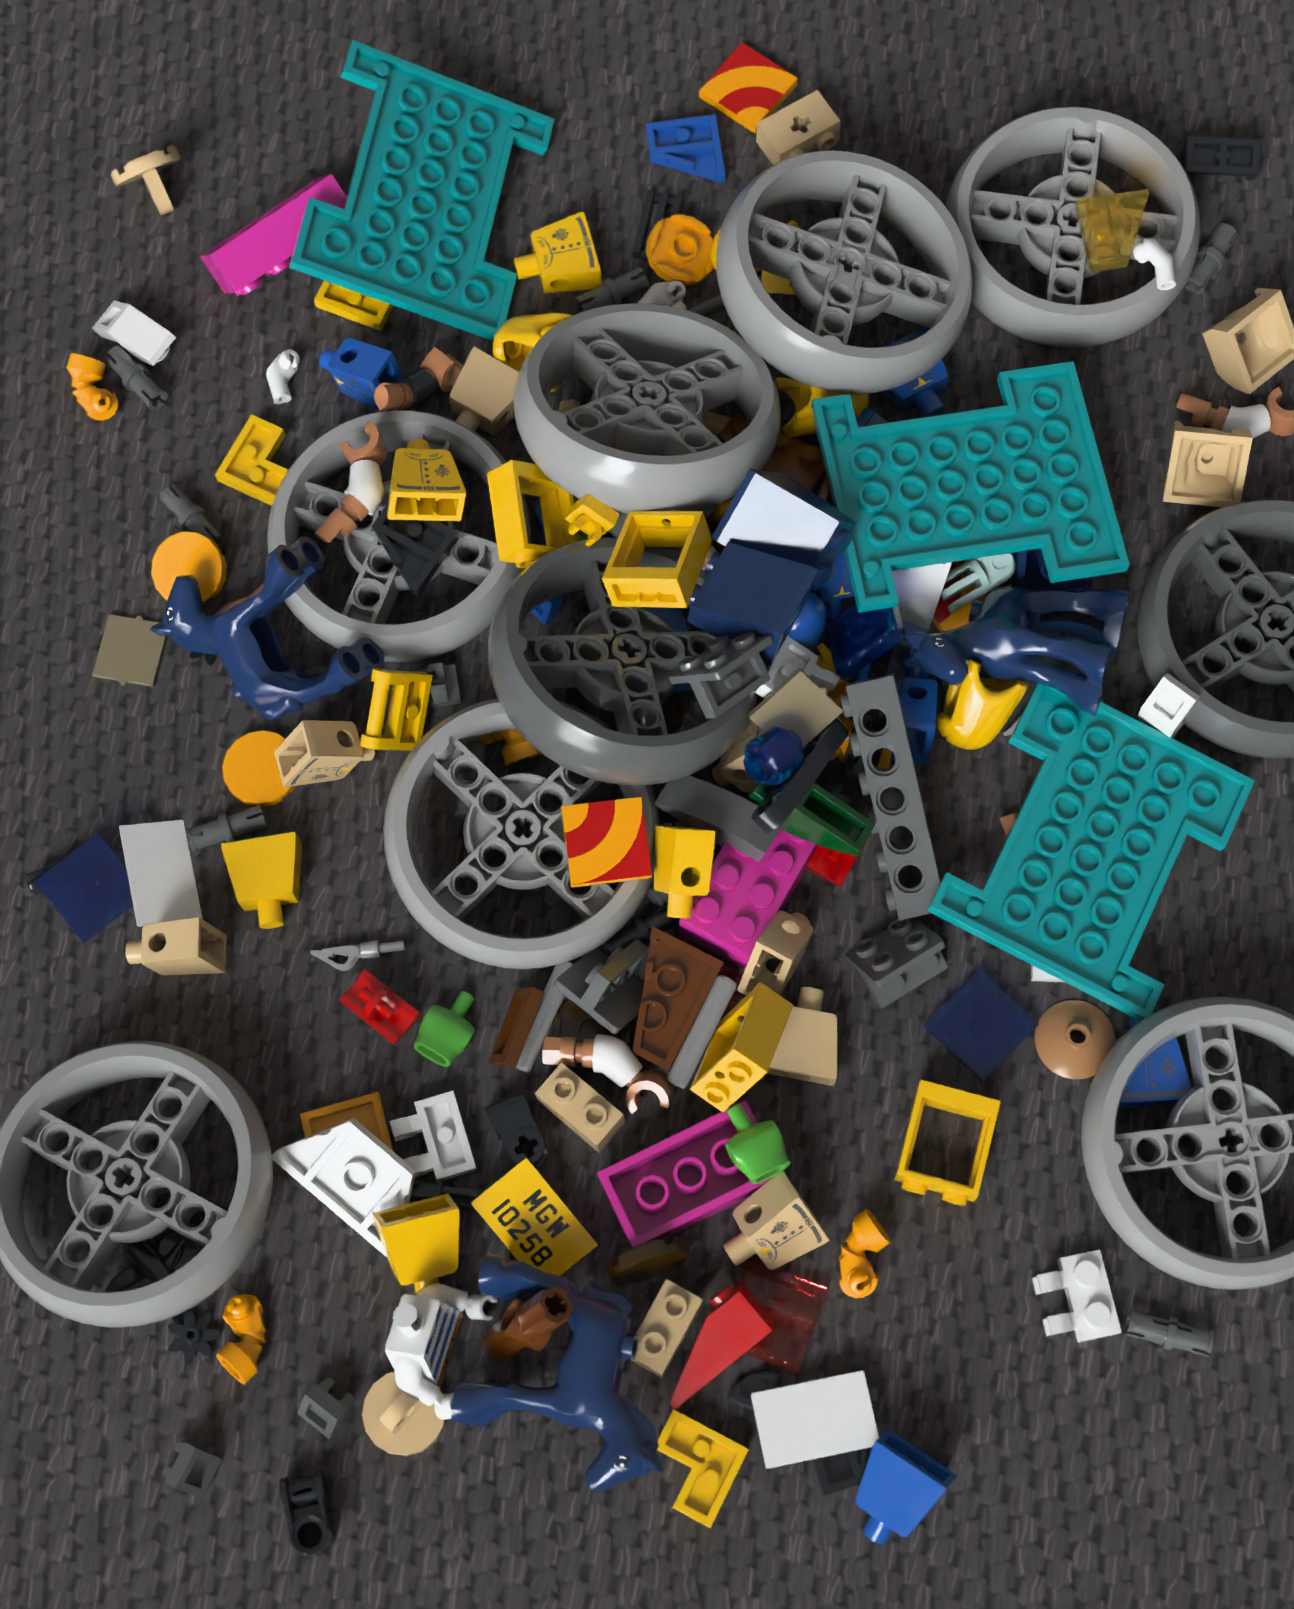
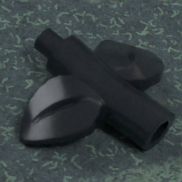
M189 1224L190 1228L197 1227L195 1224ZM172 1229L161 1238L157 1248L149 1239L135 1243H123L127 1248L124 1256L133 1266L125 1268L116 1274L104 1292L129 1291L158 1282L186 1265L202 1250V1246ZM184 1312L176 1316H173L172 1319L175 1320L179 1318Z

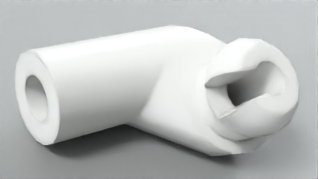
M1145 238L1143 242L1137 243L1133 248L1134 257L1140 263L1150 260L1154 265L1157 288L1160 290L1174 288L1176 286L1172 255L1155 239Z
M680 281L655 283L638 303L671 306L679 300H683L686 295V289Z
M291 349L280 353L266 372L275 404L289 402L292 399L287 383L297 371L300 357L296 351Z

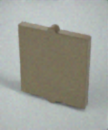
M109 614L94 666L93 677L119 681L121 685L133 683L154 687L167 636H159L150 631L151 627L158 622L143 620L141 616H137L134 619Z
M798 668L748 714V717L766 733L765 736L768 741L774 740L793 758L843 712V709L826 693V688L823 684L817 685L807 674Z

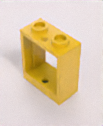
M510 460L487 473L499 561L516 563L518 568H527L544 554L580 541L579 532H576L574 535L569 534L568 529L571 523L564 519L569 508L574 504L573 495L555 484L536 464ZM521 494L538 496L540 498L547 546L528 543Z
M703 511L628 512L602 577L613 607H688L712 542ZM645 547H683L676 567H638Z
M760 982L719 1021L690 1090L720 1111L724 1112L768 1072L793 1004Z
M920 1079L894 1180L902 1182L901 1188L912 1193L925 1195L928 1189L942 1193V1200L952 1204L965 1206L967 1200L974 1202L979 1194L1001 1101ZM924 1105L982 1121L967 1185L908 1170Z

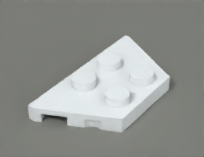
M355 1118L279 1148L273 1153L272 1160L387 1257L372 1212L408 1204L416 1170Z

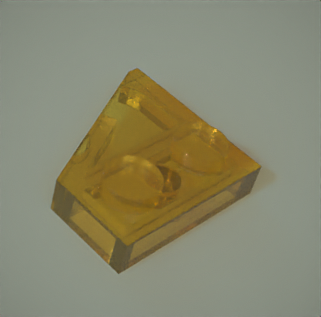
M1148 189L1077 199L1075 210L1090 272L1128 266L1148 199Z

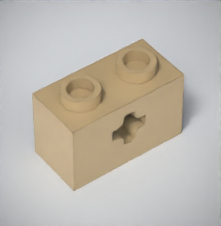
M816 90L757 123L756 142L774 165L800 154L829 151L839 140L841 121L819 91Z
M562 1062L535 1092L536 1098L541 1105L598 1153L601 1152L625 1123L623 1113Z
M666 1279L636 1333L639 1337L637 1354L632 1361L663 1378L702 1307L703 1299Z

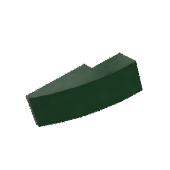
M769 764L757 779L746 800L759 805L783 772ZM813 783L780 829L808 842L857 856L873 830L875 823L816 783Z

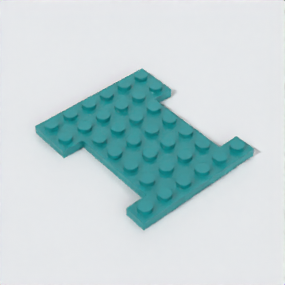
M352 40L348 48L341 78L374 90L375 93L344 209L309 197L289 268L493 341L501 325L506 322L517 278V273L484 261L511 147L513 144L543 156L548 149L554 119Z
M1074 361L999 372L997 382L1004 406L877 425L857 426L850 394L812 399L811 409L834 508L857 523L851 532L852 540L844 550L858 613L897 607L899 599L892 571L1041 548L1050 583L1127 571L1130 565Z
M1037 683L1008 743L1043 760L985 884L981 890L946 872L927 911L1142 1021L1152 1014L1165 984L1128 965L1185 838L1189 835L1218 851L1223 850L1228 843L1255 780L1171 737L1169 738L1167 735L1100 702L1097 714L1094 716L1080 710L1060 691Z

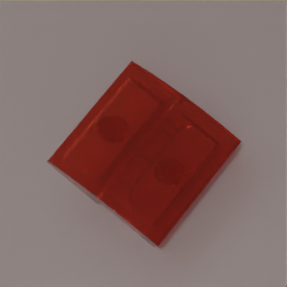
M749 1259L742 1282L771 1315L774 1322L773 1330L744 1354L798 1374L828 1288L779 1269H768L765 1264Z

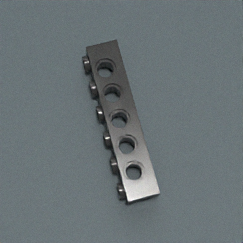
M893 673L849 683L846 685L847 693L840 695L845 718L853 716L856 732L849 733L854 757L862 755L865 771L858 772L863 796L870 794L874 810L867 811L868 819L875 823L871 833H879L882 848L876 849L880 872H888L891 887L885 888L889 911L897 910L899 920L931 914L927 909L941 879L895 675ZM879 709L886 715L887 723L882 729L871 730L865 725L864 714L868 710ZM877 749H890L895 755L896 761L894 765L887 769L877 767L872 759V755ZM896 787L904 794V801L898 807H888L881 799L882 792L886 788ZM905 826L909 828L913 834L912 841L905 846L893 843L890 838V832L895 827ZM906 865H914L919 868L922 877L917 883L906 884L899 877L900 869Z

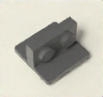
M753 632L742 634L733 639H729L728 635L717 637L706 644L708 650L702 654H694L680 661L678 664L680 669L669 675L668 678L671 684L690 683L706 719L717 718L771 679L759 652L774 641L770 634L755 636Z
M915 917L894 920L886 930L873 938H866L860 941L853 950L845 955L848 962L860 972L874 1002L881 1009L948 968L940 951L945 948L943 939Z
M638 939L625 949L621 946L617 947L610 956L597 947L585 954L556 979L554 986L564 993L568 999L575 1002L596 1019L600 1025L607 1028L613 1034H617L639 1013L644 984L636 979L633 973L649 948Z

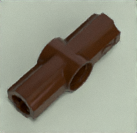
M554 1285L549 1290L540 1291L527 1302L519 1298L514 1299L507 1307L502 1320L486 1330L483 1344L488 1350V1357L502 1363L507 1358H514L528 1347L537 1352L542 1350L550 1339L553 1330L571 1317L574 1305L568 1298V1292Z

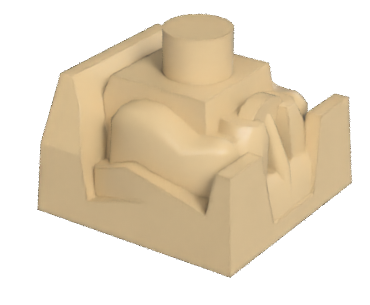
M1257 288L1255 290L1257 297L1202 333L1217 374L1230 386L1247 394H1251L1294 359V326L1280 289Z
M1175 421L1171 455L1163 487V502L1225 507L1240 503L1253 439L1250 431L1232 429L1231 433L1212 428L1183 426L1180 421Z

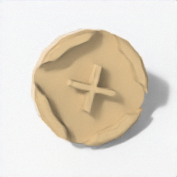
M174 145L167 147L169 153L165 155L163 150H156L126 163L124 173L121 174L117 168L110 174L115 186H121L143 177L161 216L174 211V208L157 171L182 159L177 147Z
M395 1371L387 1373L377 1380L364 1399L362 1418L365 1431L376 1446L389 1454L408 1456L423 1452L437 1441L445 1427L446 1420L440 1419L436 1415L434 1404L428 1406L397 1386Z

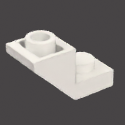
M113 301L92 327L101 337L118 342L138 361L153 366L167 356L170 351V345L176 338L171 332L130 304Z
M1167 673L1141 707L1136 720L1167 735L1169 738H1174L1185 723L1184 718L1200 696Z

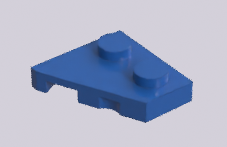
M716 114L645 123L651 163L718 183L725 182V169Z

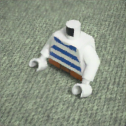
M434 1283L420 1289L416 1296L404 1294L401 1297L399 1305L393 1313V1324L385 1345V1352L394 1368L397 1386L428 1406L434 1404L436 1415L440 1419L446 1420L451 1419V1404L454 1393L442 1394L439 1391L463 1318L461 1312L465 1309L467 1316L471 1319L492 1320V1316H486L483 1313L484 1302L497 1303V1300L491 1295L473 1294L468 1297V1293L465 1291Z

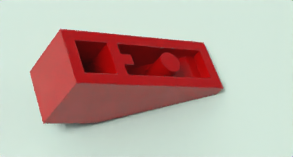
M742 1281L733 1288L726 1284L709 1299L712 1305L709 1306L671 1394L669 1404L674 1410L773 1330L774 1319Z

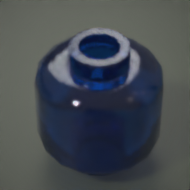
M772 725L764 729L745 746L743 763L746 772L754 781L761 784L765 783L775 786L782 783L795 773L804 761L803 744L800 737L794 731L787 730L781 726Z

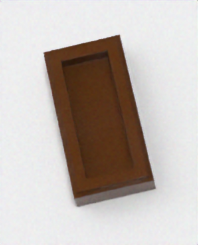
M534 987L515 989L489 1058V1063L502 1068L517 1066L541 1002L543 991Z

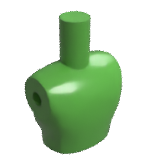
M461 991L450 1010L438 1005H432L419 1027L418 1036L413 1045L415 1050L438 1065L450 1066L452 1061L465 1050L476 1031L475 1027L464 1019L474 1001V997L467 992Z
M737 1104L727 1111L739 1133L734 1135L725 1144L726 1150L735 1166L748 1177L753 1185L772 1178L790 1165L782 1135L772 1120L753 1125L741 1104Z

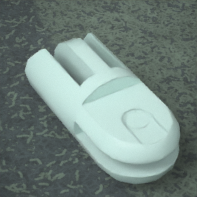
M1008 553L969 559L951 569L945 583L964 572L968 576L942 591L941 598L943 601L950 599L971 586H974L975 590L947 607L950 613L957 611L1009 580L1016 568L1014 555Z

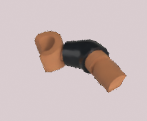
M434 347L423 360L419 369L403 379L395 380L392 383L380 384L374 393L375 403L379 411H418L438 391V387L444 392L451 391L464 365L450 354H444Z

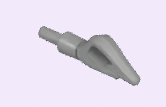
M373 940L357 945L310 950V954L338 970L346 971L351 969L359 958L381 957L380 953L405 950V942L402 940L379 943V940ZM336 955L348 956V960L344 964L334 962L332 958H335Z

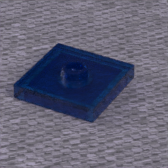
M855 603L826 625V634L835 673L843 681L906 638L898 605L893 608L858 613Z
M98 832L34 880V883L83 943L133 906L127 869Z
M979 969L923 1027L983 1083L1039 1024Z

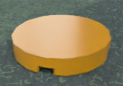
M683 214L672 215L670 218L658 221L646 242V255L649 265L659 277L667 282L680 281L684 286L698 284L709 275L714 267L710 259V249L713 238L710 236L711 231L698 219Z
M180 532L169 536L158 546L152 559L151 575L156 589L165 600H168L172 585L179 575H193L197 579L202 603L214 599L220 593L226 580L227 563L214 540L196 532Z
M264 730L247 733L237 739L226 752L222 765L224 782L232 795L244 804L250 806L261 804L262 807L275 805L295 789L296 786L283 787L274 754L275 750L284 742V737L278 733Z

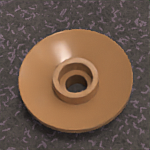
M1079 1000L1062 1001L1051 1006L1041 1016L1035 1030V1047L1041 1061L1052 1072L1068 1079H1086L1096 1075L1099 1066L1116 1041L1115 1032L1108 1017L1096 1006ZM1074 1030L1080 1031L1084 1036V1042H1073L1070 1038V1032Z

